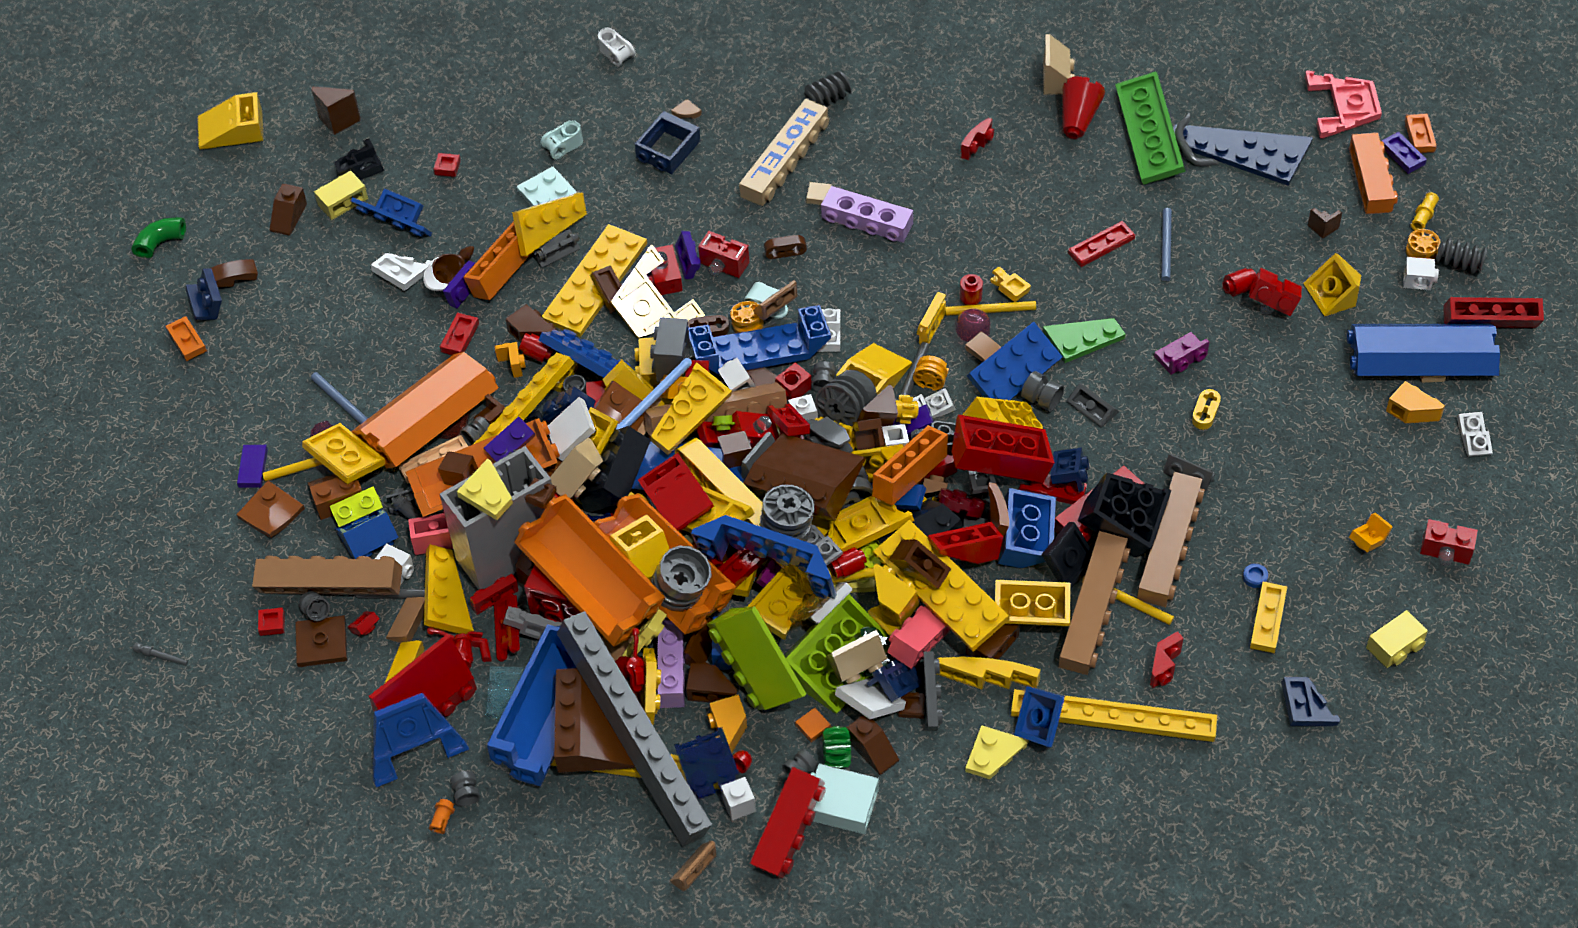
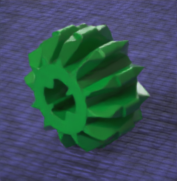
M840 726L824 729L822 746L825 765L838 769L849 767L851 764L849 730L846 727Z

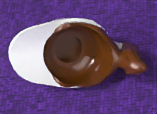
M474 246L461 249L458 255L448 253L435 258L424 272L423 280L425 286L430 290L443 291L471 259Z

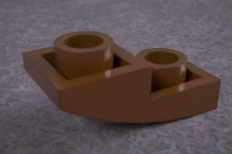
M254 259L230 261L211 267L217 287H233L234 280H257L258 272Z

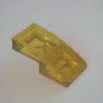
M812 594L794 609L790 617L791 622H799L812 616L823 607L821 602L825 599Z

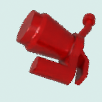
M434 627L427 629V633L430 635L435 633L445 636L447 634L444 631L434 629ZM470 631L466 634L460 633L455 636L449 634L469 669L474 661L472 647H480L483 662L492 661L488 640L482 638L483 632Z
M638 628L632 630V635H634L633 656H621L615 660L624 678L630 679V688L634 694L642 689V685H645V664L637 656L638 635H640Z

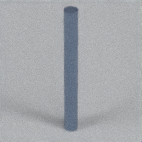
M1170 208L1163 209L1162 281H1170L1172 210Z
M315 372L311 375V380L356 421L362 424L368 419L320 374Z

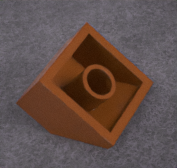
M335 474L307 482L321 520L334 516L330 508L331 505L362 492L358 479L346 484Z

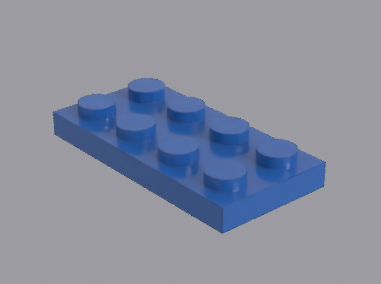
M1033 322L966 376L984 398L1011 400L1022 391L1025 381L1033 371L1043 374L1063 356L1036 323Z
M567 329L563 331L552 330L551 332H542L539 338L540 342L563 355L569 356L575 362L603 378L621 361L612 358V354L608 351L596 349L592 342L585 339L580 340L576 337V333Z

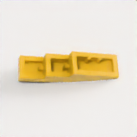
M978 657L937 658L939 659L940 674L937 675L979 689H983L985 682L1010 689L1012 681L1037 688L1040 681L1041 669L1016 662Z

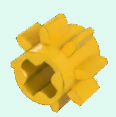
M899 395V400H896L898 410L896 422H899V424H911V419H916L918 416V402L913 401V397H910V395Z

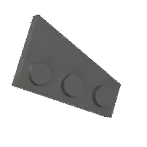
M934 651L923 653L922 668L925 670L924 690L926 692L927 731H938V724L943 723L942 708H937V699H941V684L936 683L935 674H940L939 659H934Z

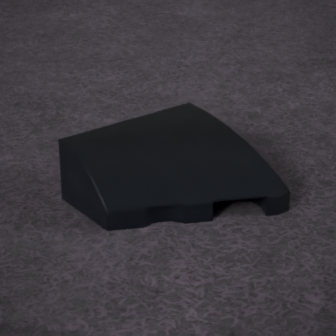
M369 138L363 141L364 147L359 150L352 149L347 155L334 162L339 176L352 171L359 180L384 171L383 165Z

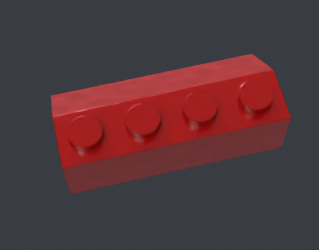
M959 414L957 416L952 446L953 459L957 469L1044 482L1055 463L1045 429Z

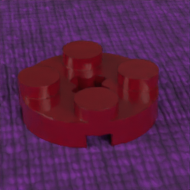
M941 488L937 498L939 503L944 504L951 511L957 513L960 511L968 512L967 516L981 518L986 504L985 501L978 498H967V493L958 489L951 491Z

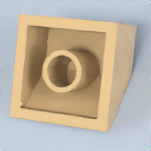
M1046 34L1043 63L1044 94H1062L1064 82L1066 83L1068 78L1074 77V74H1070V71H1074V59H1070V49L1050 34Z
M589 437L572 449L550 477L552 485H555L557 488L556 493L560 496L566 494L570 499L573 497L578 499L587 489L584 486L588 480L592 482L601 471L598 467L602 464L603 460Z
M877 630L826 656L839 682L841 683L846 680L847 684L860 679L859 673L866 669L872 673L883 667L882 661L887 659Z

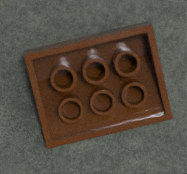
M783 433L753 463L743 484L757 498L762 500L766 493L774 487L780 485L800 487L809 493L814 501L813 515L835 522L866 459L859 455L794 436H787Z
M556 669L554 758L558 773L635 768L578 669ZM626 679L627 683L630 686V679Z

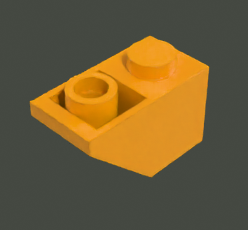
M1405 381L1389 398L1386 412L1404 423L1434 422L1442 418L1445 405L1438 399L1432 398L1418 387Z
M739 695L709 703L710 713L707 714L710 728H716L717 735H714L717 747L719 750H724L726 757L732 754L747 728L746 714Z

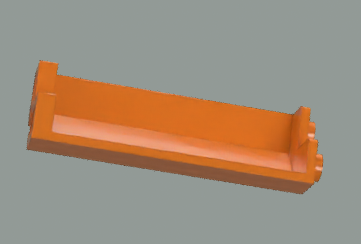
M465 352L456 353L351 432L385 458L384 466L386 468L397 467L483 401L487 394H492L499 387L495 383L494 375Z
M538 418L526 423L535 433V436L524 446H526L542 468L558 463L556 458L560 454L556 444H550L547 435L551 433L546 421L541 422ZM497 435L455 452L473 456L478 468L487 459L491 460L492 464H494L495 461L486 453L484 447ZM445 456L405 472L423 517L443 509L440 493L452 487L451 485L444 484L438 471V467Z
M639 493L624 496L617 503V509L613 516L598 519L594 522L610 539V535L648 515L664 531L669 549L677 546L695 548ZM710 561L711 578L699 601L692 608L684 611H672L663 606L659 607L661 611L667 614L666 617L684 634L702 629L708 623L706 618L715 610L718 612L723 610L737 588Z
M566 494L558 498L553 497L539 519L532 522L527 521L518 529L519 534L514 543L580 612H586L593 626L613 647L629 639L632 636V630L644 618L649 620L666 598Z

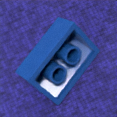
M1009 488L1004 497L1009 515V528L1002 541L998 564L1024 568L1043 563L1045 560L1041 554L1054 540L1056 497Z

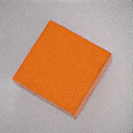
M816 708L795 721V726L811 743L823 735L824 729L831 728V724Z

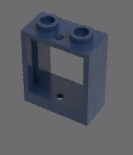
M663 111L635 143L636 158L643 163L655 166L660 171L673 174L700 143L699 127ZM664 133L683 141L670 157L651 149Z

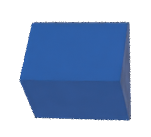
M1026 686L1014 735L1052 747L1065 696Z

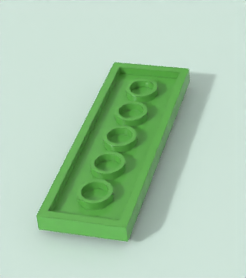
M1157 71L1115 84L1143 185L1185 172Z

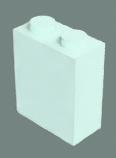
M819 764L816 773L812 772L811 775L825 782L824 787L826 791L821 802L817 801L815 805L813 822L865 834L878 794L879 778Z

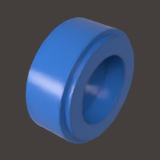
M1250 564L1244 569L1243 580L1248 586L1260 588L1263 582H1267L1268 571L1264 566Z

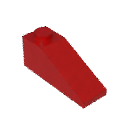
M992 522L931 534L928 535L927 539L941 555L979 564L999 558L1004 536Z

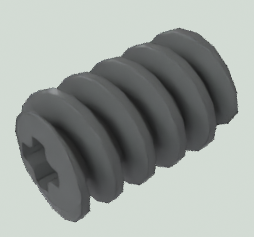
M837 71L834 75L830 74L827 78L824 77L820 81L813 82L812 85H806L804 88L805 99L824 106V100L829 105L831 104L830 97L834 101H838V94L841 98H844L846 95L845 90L848 94H851L850 82L844 73Z
M1449 237L1445 242L1442 239L1436 263H1439L1444 258L1446 266L1453 261V268H1457L1462 263L1463 271H1466L1471 266V273L1474 274L1478 268L1481 273L1488 251L1484 247L1479 252L1478 245H1475L1470 250L1469 242L1461 247V240L1459 239L1455 244H1452V237Z

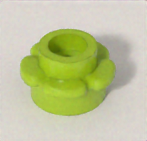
M732 415L713 416L712 426H716V431L731 430L730 425L735 424V422H732Z

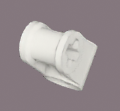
M604 28L599 31V51L610 59L614 65L619 67L624 60L635 56L636 53L632 44L622 38L615 30Z

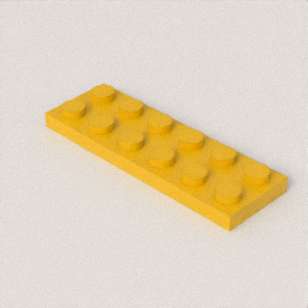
M608 224L546 309L542 318L546 322H551L556 328L573 331L576 333V336L581 337L605 304L590 274L611 265L617 278L621 281L647 245V239Z
M908 520L873 551L874 555L884 565L894 570L897 578L902 581L907 579L916 586L915 590L917 591L918 598L972 651H975L1010 620L1009 615L948 556L939 554L927 539L928 537ZM917 539L951 568L939 589H935L905 574L889 560L901 540Z

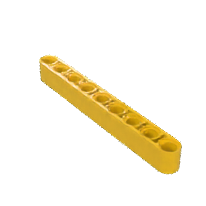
M694 438L675 449L674 453L680 455L701 486L751 506L755 514L746 519L745 522L759 526L762 502L698 438ZM778 563L806 593L813 594L805 572L801 571L797 566L791 564L785 566Z

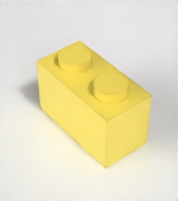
M352 171L339 176L337 179L314 191L318 206L331 220L357 206L351 202L352 197L363 202L368 199L365 185Z
M1406 610L1370 635L1366 648L1386 668H1389L1393 664H1401L1411 651L1418 652L1426 643L1425 638L1428 630Z

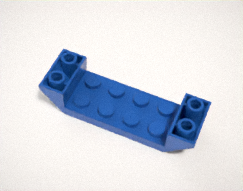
M820 305L798 309V323L713 337L709 325L689 328L690 344L695 360L709 361V369L719 375L718 369L723 367L726 362L735 358L739 359L745 370L807 360L831 339V333Z
M727 515L698 526L691 532L697 549L708 560L715 558L722 561L730 544L737 550L743 551L747 549L758 557H770L785 566L789 564L797 566L806 573L811 590L816 596L823 599L827 597L835 599L837 596L831 575L817 545Z

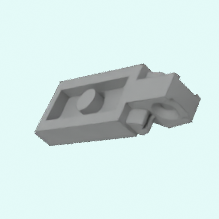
M508 607L503 624L518 628L520 630L519 633L540 640L547 624L561 626L562 622H555L538 614L526 613V611H522L519 608Z

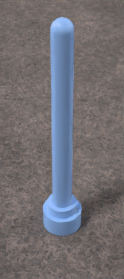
M685 358L617 425V429L631 426L691 366V359Z

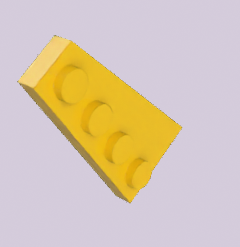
M583 193L571 194L512 212L520 255H529L585 216L587 212Z
M429 544L426 549L424 625L458 634L474 631L453 551Z

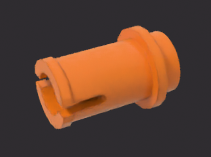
M440 799L435 804L436 811L429 826L431 831L434 829L433 832L445 833L450 815L455 812L453 802Z

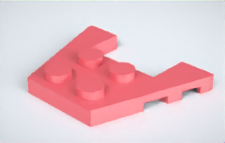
M1306 71L1305 80L1308 91L1331 90L1337 117L1317 118L1320 138L1381 119L1382 112L1373 81L1346 77L1343 80L1333 78L1331 74L1319 76L1314 75L1313 71Z

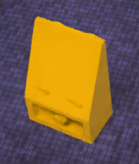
M257 92L235 95L199 115V149L264 141L262 108Z
M872 343L849 358L836 374V377L846 370L862 372L872 381L878 395L889 384L894 388L911 367L912 362Z
M976 397L962 414L1043 429L1042 424L1033 413L1032 407L1027 402Z

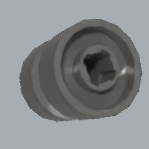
M1033 371L1024 383L1021 397L1031 403L1037 401L1039 407L1052 412L1061 401L1065 387L1055 380L1048 381L1047 376Z

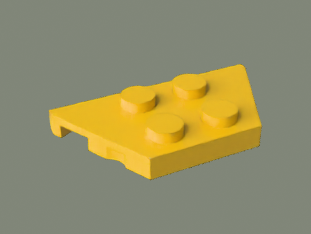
M701 486L714 504V507L705 515L689 523L682 530L691 533L694 528L724 515L745 521L752 517L755 512L751 506Z
M871 495L841 510L835 522L829 520L830 530L828 531V536L844 552L852 547L858 549L899 529L908 520L913 522L914 518L911 512L907 511L904 513L899 511L896 505H889Z
M643 648L645 685H642L641 706L653 725L655 714L660 710V695L656 694V689H658V685L661 683V669H657L654 649Z

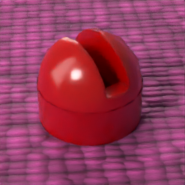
M738 751L730 758V765L739 773H745L752 764V757L747 751Z

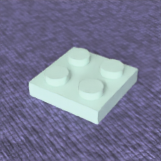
M554 167L517 186V191L531 207L577 193Z

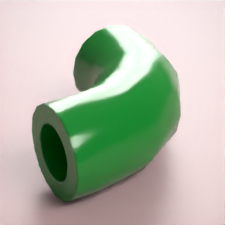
M179 217L163 218L150 223L139 232L133 242L131 251L138 257L151 258L160 243L172 239L183 240L186 232L185 219Z

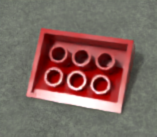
M447 633L369 695V699L375 712L423 693L443 716H449L454 712L458 704L463 700H469L477 688L472 673L453 639Z

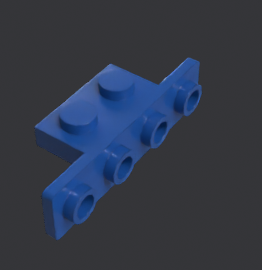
M387 189L383 190L376 207L353 197L351 199V202L357 205L355 209L364 214H368L369 211L375 213V218L384 222L387 219L392 220V225L403 230L405 226L411 228L410 232L419 237H422L423 234L427 236L432 234L425 227L416 224L424 207L421 203Z

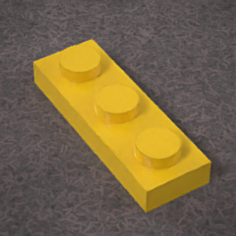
M1267 582L1262 583L1251 639V649L1275 653L1287 586Z

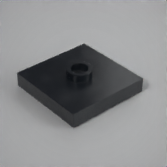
M1068 522L1041 555L1057 581L1070 583L1071 590L1088 569L1093 551L1076 523Z

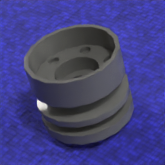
M846 370L827 383L817 393L815 406L818 415L824 418L827 416L831 420L837 421L838 424L842 422L845 425L853 426L852 422L858 420L862 409L877 396L876 388L864 373L856 370Z
M780 485L772 488L763 499L759 526L807 542L814 514V501L810 494L794 485Z
M677 546L669 549L663 555L651 579L652 584L666 597L661 606L672 611H684L692 608L699 601L709 583L711 566L707 557L695 548Z

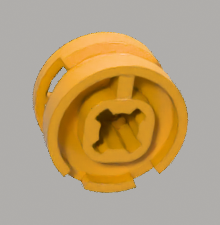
M1427 229L1413 231L1409 235L1406 246L1407 256L1435 259L1440 247L1438 235Z
M744 301L736 304L731 309L730 315L735 333L763 329L764 321L753 312L759 304L752 301Z
M935 356L921 357L913 374L914 382L921 388L928 387L934 391L943 388L949 372V368L946 367L947 363Z

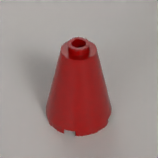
M1070 77L1066 83L1064 82L1062 87L1063 132L1071 139H1078L1084 136L1105 95L1104 87L1097 81L1095 84L1089 82L1090 78Z

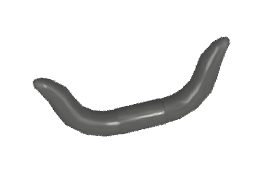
M1188 112L1177 124L1175 130L1177 143L1184 156L1192 164L1200 167L1219 165V162L1215 159H1201L1192 152L1183 136V130L1191 118V114Z

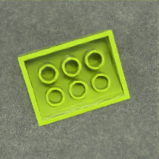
M850 594L821 622L814 623L784 655L806 694L835 714L846 704L836 697V688L846 685L847 682L846 680L841 683L839 682L826 656L861 638L860 629L864 627L877 628L884 637H890ZM885 644L883 648L885 654H888L889 646ZM862 671L859 673L861 678L854 682L865 680L870 677H865Z
M756 607L731 608L707 623L711 639L721 647L723 651L721 652L722 658L728 665L732 666L735 671L734 678L741 687L745 688L748 693L746 698L753 708L767 710L806 695Z

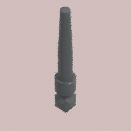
M138 642L133 646L134 652H142L143 655L149 657L155 656L183 665L188 663V661L155 650L151 646H143V644Z

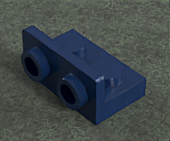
M212 268L203 269L197 284H188L185 290L195 320L217 319L222 299Z
M1082 447L1054 451L1053 459L1055 463L1051 468L1050 475L1052 484H1068L1076 481L1078 491H1084V485L1088 482L1087 470L1090 469L1088 456L1083 455Z
M897 659L873 672L874 678L866 682L869 687L879 682L891 702L924 684L915 667L911 669Z

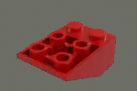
M678 453L638 479L659 513L677 531L686 528L689 523L705 515L714 507V504Z

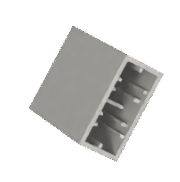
M526 446L493 464L513 502L498 520L493 519L458 497V489L470 477L440 493L456 560L478 590L489 587L500 577H506L516 572L515 564L523 552L514 543L519 534L518 529L527 521L532 522L539 519L544 511L542 508L525 502L526 495L537 493L544 489V485L547 483L552 484L551 478ZM534 478L540 480L534 483L533 485L529 486Z

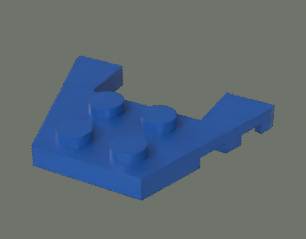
M423 693L374 712L373 781L376 787L398 779L390 757L440 737L448 758L469 750L466 741Z

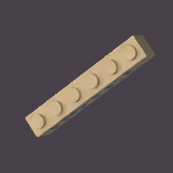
M808 99L802 102L739 183L740 197L760 206H764L767 200H772L777 187L784 184L787 174L795 170L800 157L803 158L810 144H814L817 141L820 131L827 128L829 124L827 107Z

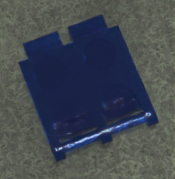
M722 727L717 728L718 731L703 737L698 735L695 740L681 745L679 743L674 744L687 783L692 792L696 791L699 799L716 793L714 784L718 783L721 790L722 785L735 781V776L740 775Z

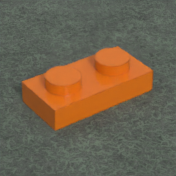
M1428 114L1406 115L1405 124L1411 144L1420 153L1435 152L1437 145Z
M186 316L166 325L169 335L186 361L207 351L204 343Z

